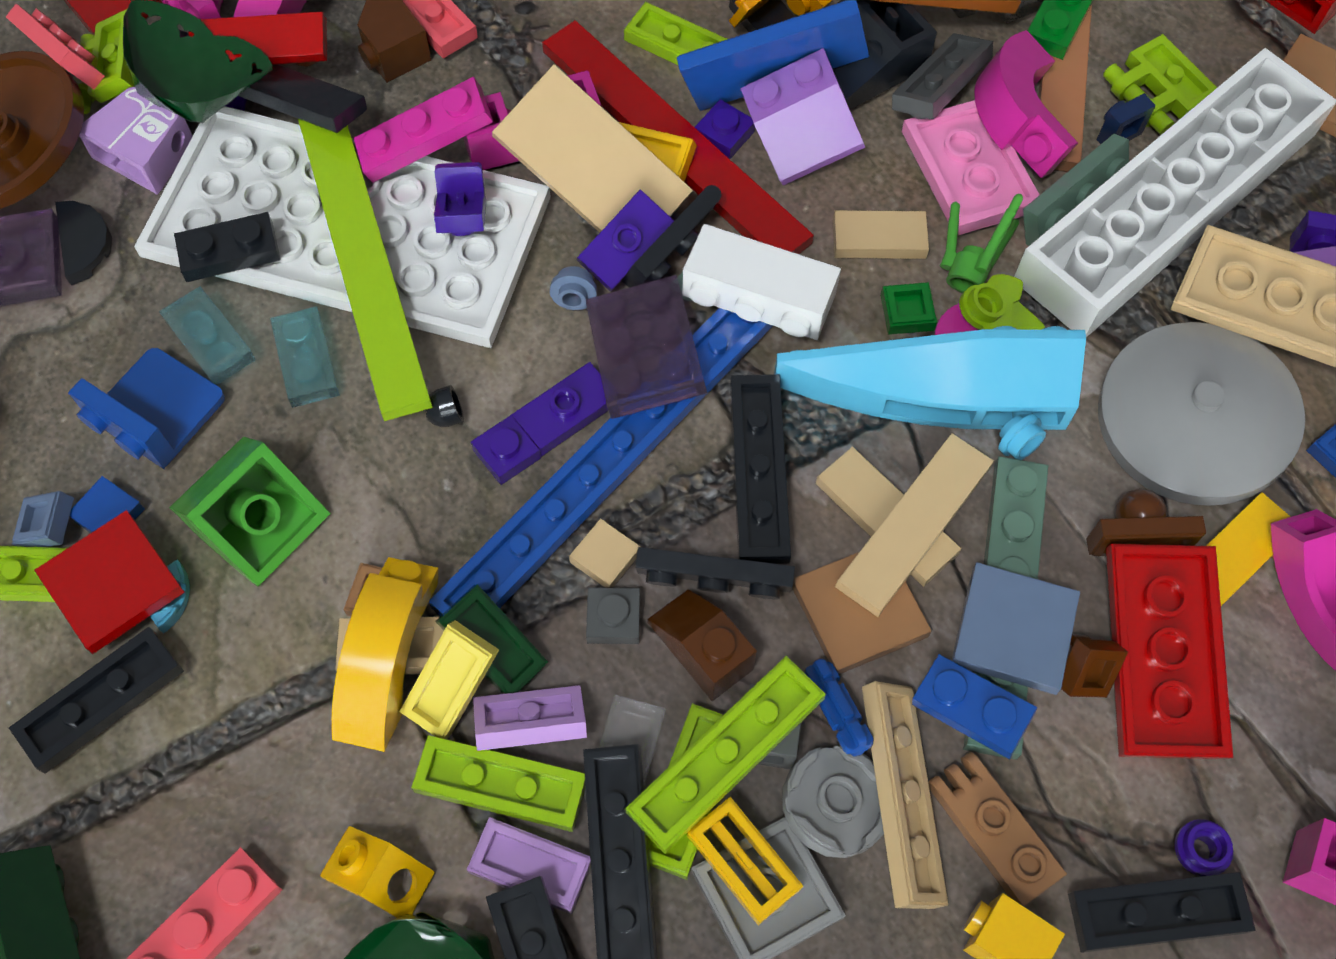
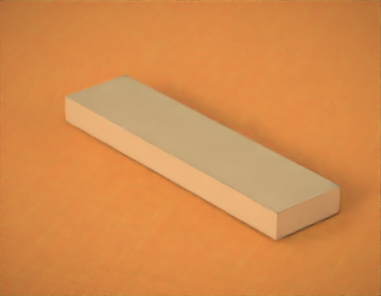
M951 433L838 579L835 588L879 617L990 470L994 460Z
M874 681L862 686L867 725L873 736L871 752L895 908L936 909L948 906L916 707L912 705L913 689L909 686Z

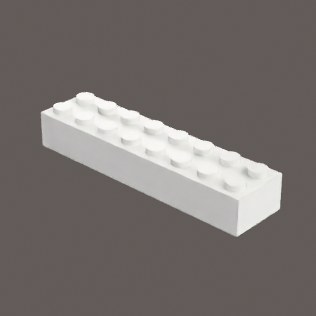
M1264 48L1027 247L1014 277L1022 280L1023 290L1070 330H1085L1086 337H1088L1200 238L1207 224L1213 226L1312 139L1335 106L1336 99Z

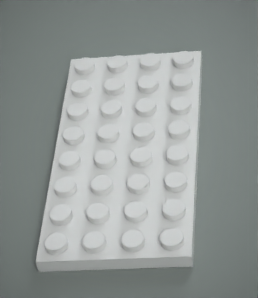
M226 106L205 122H200L134 246L139 256L180 267L174 233L268 212L273 222L281 260L216 275L215 277L352 312L300 125ZM352 138V141H353V144H354V148H355V151H356V154H357V158H358V161H359V164H360V168H361V171H362V167H361V163H360L359 156H358V153H357V149H356V146H355V142H354V139ZM425 156L373 183L363 174L408 327L492 348L551 198L550 188L546 185L483 170L486 196L484 231L474 232L466 236H455L450 233H436L434 221L437 199L435 166L437 164L453 162Z

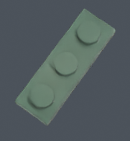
M1117 134L1111 135L1023 209L1026 245L1030 246L1130 162L1129 139Z

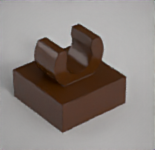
M1072 634L1070 645L1073 648L1067 658L1061 690L1070 697L1107 698L1128 651L1115 641L1092 640L1086 635Z

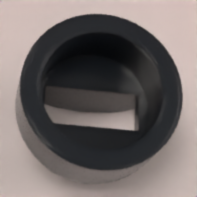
M452 385L437 389L429 394L432 408L426 409V418L429 422L438 427H450L464 422L462 407Z

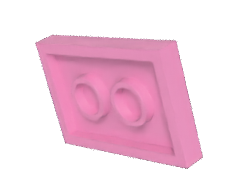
M975 100L942 109L933 120L928 118L917 119L914 117L904 120L902 133L948 222L951 204L953 202L960 204L958 236L999 224L1016 194H1022L1023 201L1014 219L1022 217L1023 209L1039 196L1015 149L1010 146L1001 150L991 138L980 119Z

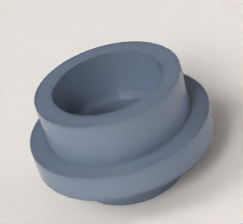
M570 266L560 270L552 279L550 296L556 304L563 308L583 310L595 302L597 286L593 276L587 270L581 267Z

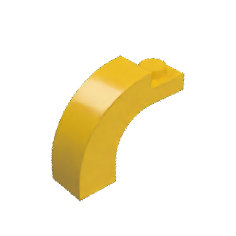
M388 557L379 575L369 574L352 612L338 662L332 701V740L385 752L402 717V713L399 711L403 706V683L407 658L417 625L438 585L439 568Z

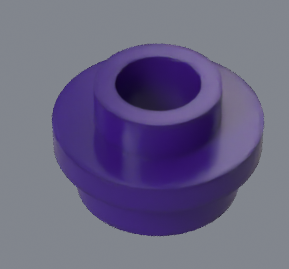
M1204 819L1193 820L1181 827L1176 835L1174 846L1177 858L1183 867L1192 874L1200 877L1218 875L1230 866L1233 859V844L1228 833L1218 824ZM1195 840H1201L1207 844L1210 851L1208 859L1202 858L1196 853L1194 849Z

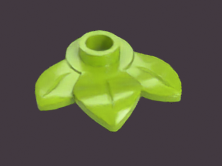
M1005 274L993 275L986 283L970 286L960 297L959 306L963 317L977 329H993L1000 326H1011L1022 330H1042L1045 328L1044 324L1018 301L1022 295L1023 282L1016 277Z

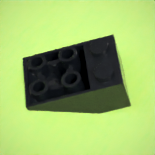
M856 0L869 57L833 68L850 110L907 80L932 55L937 31L912 4Z

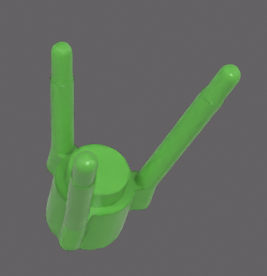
M1016 194L1012 199L985 250L978 246L967 245L962 251L956 253L960 204L958 202L951 204L946 251L940 264L942 269L949 271L946 282L950 287L963 293L970 286L985 283L988 274L1019 225V220L1017 218L1014 219L1023 201L1022 194Z

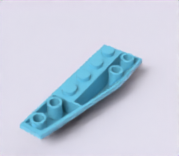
M1000 326L993 329L811 350H795L777 353L774 375L780 374V388L825 404L880 418L919 425L961 429H1002L1015 416L1021 415L1024 418L1034 414L1041 420L1040 427L1043 430H1066L1079 408L1086 333L1085 330H1067L1060 326H1051L1042 330H1022L1011 326Z

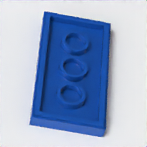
M846 0L679 55L677 61L680 73L699 111L713 107L720 99L727 103L744 97L740 88L824 48L832 68L867 58L869 53L857 1Z

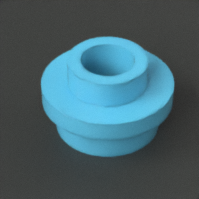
M1034 414L1024 418L1021 415L1012 418L999 433L1002 439L998 449L1005 456L1012 455L1017 460L1028 457L1045 439L1046 432L1040 427L1041 420Z

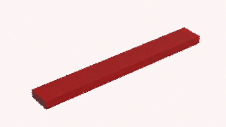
M576 20L542 42L543 53L567 75L589 71L601 106L618 122L693 139L697 147L685 183L698 195L709 185L718 187L722 196L713 209L742 236L796 254H800L812 244L814 234Z

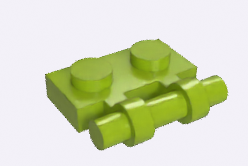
M126 10L97 23L95 35L83 34L80 38V45L95 56L91 64L105 75L94 90L77 77H73L82 92L84 114L90 112L91 103L95 100L103 103L120 95L126 89L135 87L123 55V18Z
M1164 34L1129 53L1125 65L1130 69L1128 72L1125 73L1114 63L1103 73V77L1112 85L1110 91L1120 101L1126 100L1128 102L1144 94L1145 92L1140 88L1144 84L1156 95L1153 99L1149 97L1156 106L1146 127L1152 126L1160 135L1175 124L1166 114L1171 110L1181 119L1218 88Z

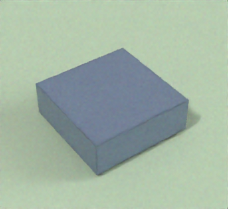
M61 491L25 497L16 524L12 545L21 547L62 545L74 497Z

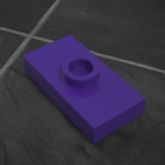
M640 189L582 251L576 260L611 292L625 277L632 265L674 220Z
M588 362L511 415L539 448L542 457L619 404V395L591 362Z

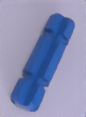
M824 659L815 660L813 665L805 668L804 673L826 694L825 699L819 706L833 731L838 730L836 738L846 754H851L853 757L860 756L873 746V736L866 724H860L862 716L844 683L838 684L840 676L831 662H826Z

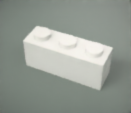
M703 224L683 268L682 295L691 298L695 303L702 306H716L734 312L740 318L747 321H761L776 326L795 337L805 336L818 340L836 295L841 268Z

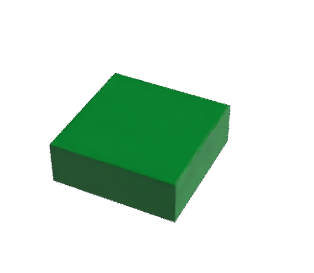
M929 282L882 286L880 296L888 335L935 330L937 319Z

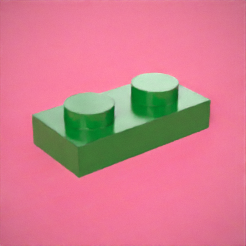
M1044 0L1027 31L1051 56L1063 60L1094 0Z

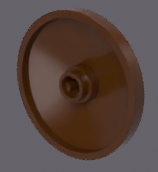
M14 51L0 54V209L26 198L44 185L60 169L73 150L83 124L84 101L77 82L51 57L37 52Z

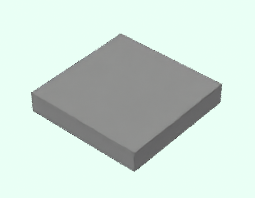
M786 817L761 829L759 832L802 883L803 888L759 926L706 860L691 868V872L737 959H773L844 919L846 916L809 849L791 831ZM746 838L738 842L777 892L785 887ZM726 849L719 852L759 904L762 906L766 903L767 899Z

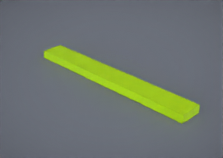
M298 119L383 420L385 422L430 409L432 404L348 125L338 133Z

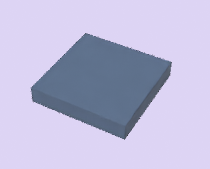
M976 562L972 570L951 661L971 671L1057 695L1062 687L1080 591Z

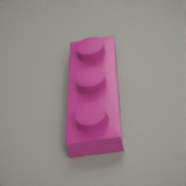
M471 77L353 139L363 174L373 183L492 123L493 120L481 85L474 77Z

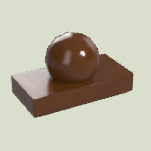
M1139 488L1129 491L1120 497L1116 505L1115 519H1100L1086 540L1089 555L1106 556V548L1110 544L1195 546L1206 534L1203 516L1167 517V507L1163 498L1152 490Z

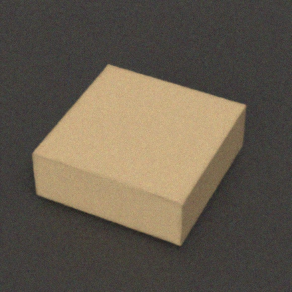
M600 518L570 554L569 560L571 564L603 587L613 588L637 559L638 547L641 546Z

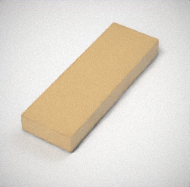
M853 446L817 476L816 485L871 537L904 495ZM942 532L910 575L924 587L959 555L961 548L947 534Z

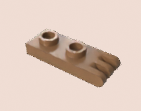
M969 752L961 758V762L971 775V779H968L963 771L953 763L944 769V773L955 790L951 792L945 782L937 775L928 781L929 789L1007 895L1022 906H1025L1066 876L1067 873L980 759L973 752Z

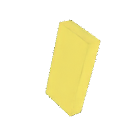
M456 620L449 623L399 712L435 737L449 738L499 649Z

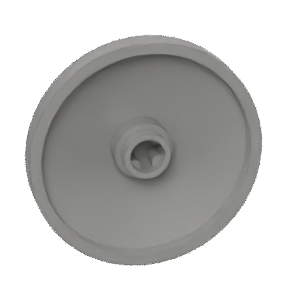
M1186 322L1170 324L1153 329L1134 339L1117 355L1111 364L1099 394L1098 419L1103 439L1117 463L1134 480L1156 494L1193 505L1211 506L1235 503L1248 499L1268 488L1292 462L1299 450L1305 430V409L1302 395L1295 379L1285 364L1271 350L1257 340L1209 323Z

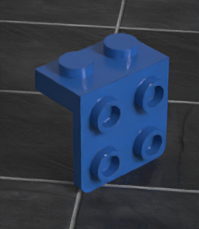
M159 348L147 350L107 394L83 378L68 392L81 409L76 415L84 424L98 434H102L104 431L116 437L114 441L128 454L136 459H140L143 455L162 469H165L225 400V395L220 387Z

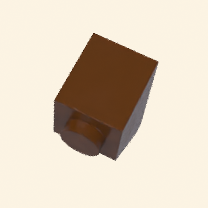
M366 0L357 24L362 44L358 45V51L369 70L376 68L385 82L388 83L431 61L425 29L402 0Z
M689 589L647 619V623L711 701H714L753 671L757 653L756 649L723 610Z

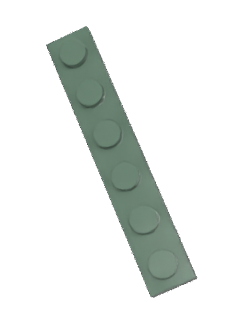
M998 457L994 465L984 556L985 565L1038 579L1048 465ZM972 671L1027 701L1028 687ZM965 735L963 750L1004 757ZM1023 737L1010 759L1017 760L1022 755Z

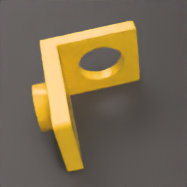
M349 826L322 870L320 877L364 898L398 918L402 915L413 913L435 872L391 843ZM408 869L412 876L410 890L402 899L392 901L388 895L389 881L397 871Z

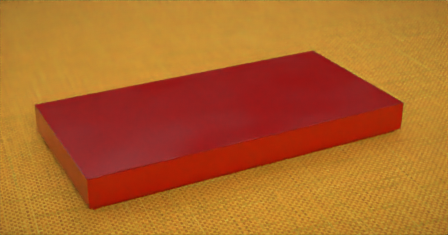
M1110 544L1106 548L1111 638L1112 641H1115L1128 651L1114 682L1119 757L1233 758L1216 546Z

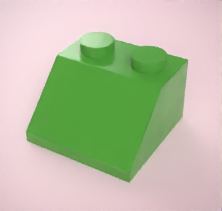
M242 437L169 507L204 543L257 587L331 514L263 442L247 437Z

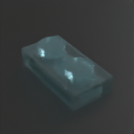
M201 286L159 311L172 332L209 380L215 385L223 382L256 360L250 348Z
M318 307L270 318L287 397L292 408L340 396Z

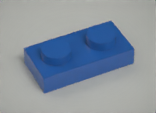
M940 654L912 698V705L1009 760L1037 710L1036 706Z

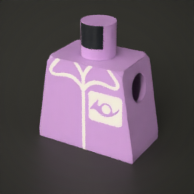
M135 87L126 89L84 121L79 134L91 158L157 195L173 174L193 137L183 117L165 108L158 107L137 93Z

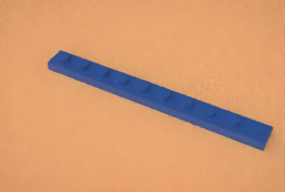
M719 308L430 599L431 609L441 616L476 584L501 608L773 325L761 321H747L740 318L734 312Z

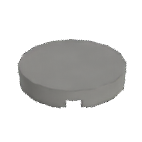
M841 746L817 748L809 751L790 769L782 788L783 812L791 831L806 847L825 857L849 858L867 851L884 835L874 765L868 756L862 754L853 757L851 754H846Z

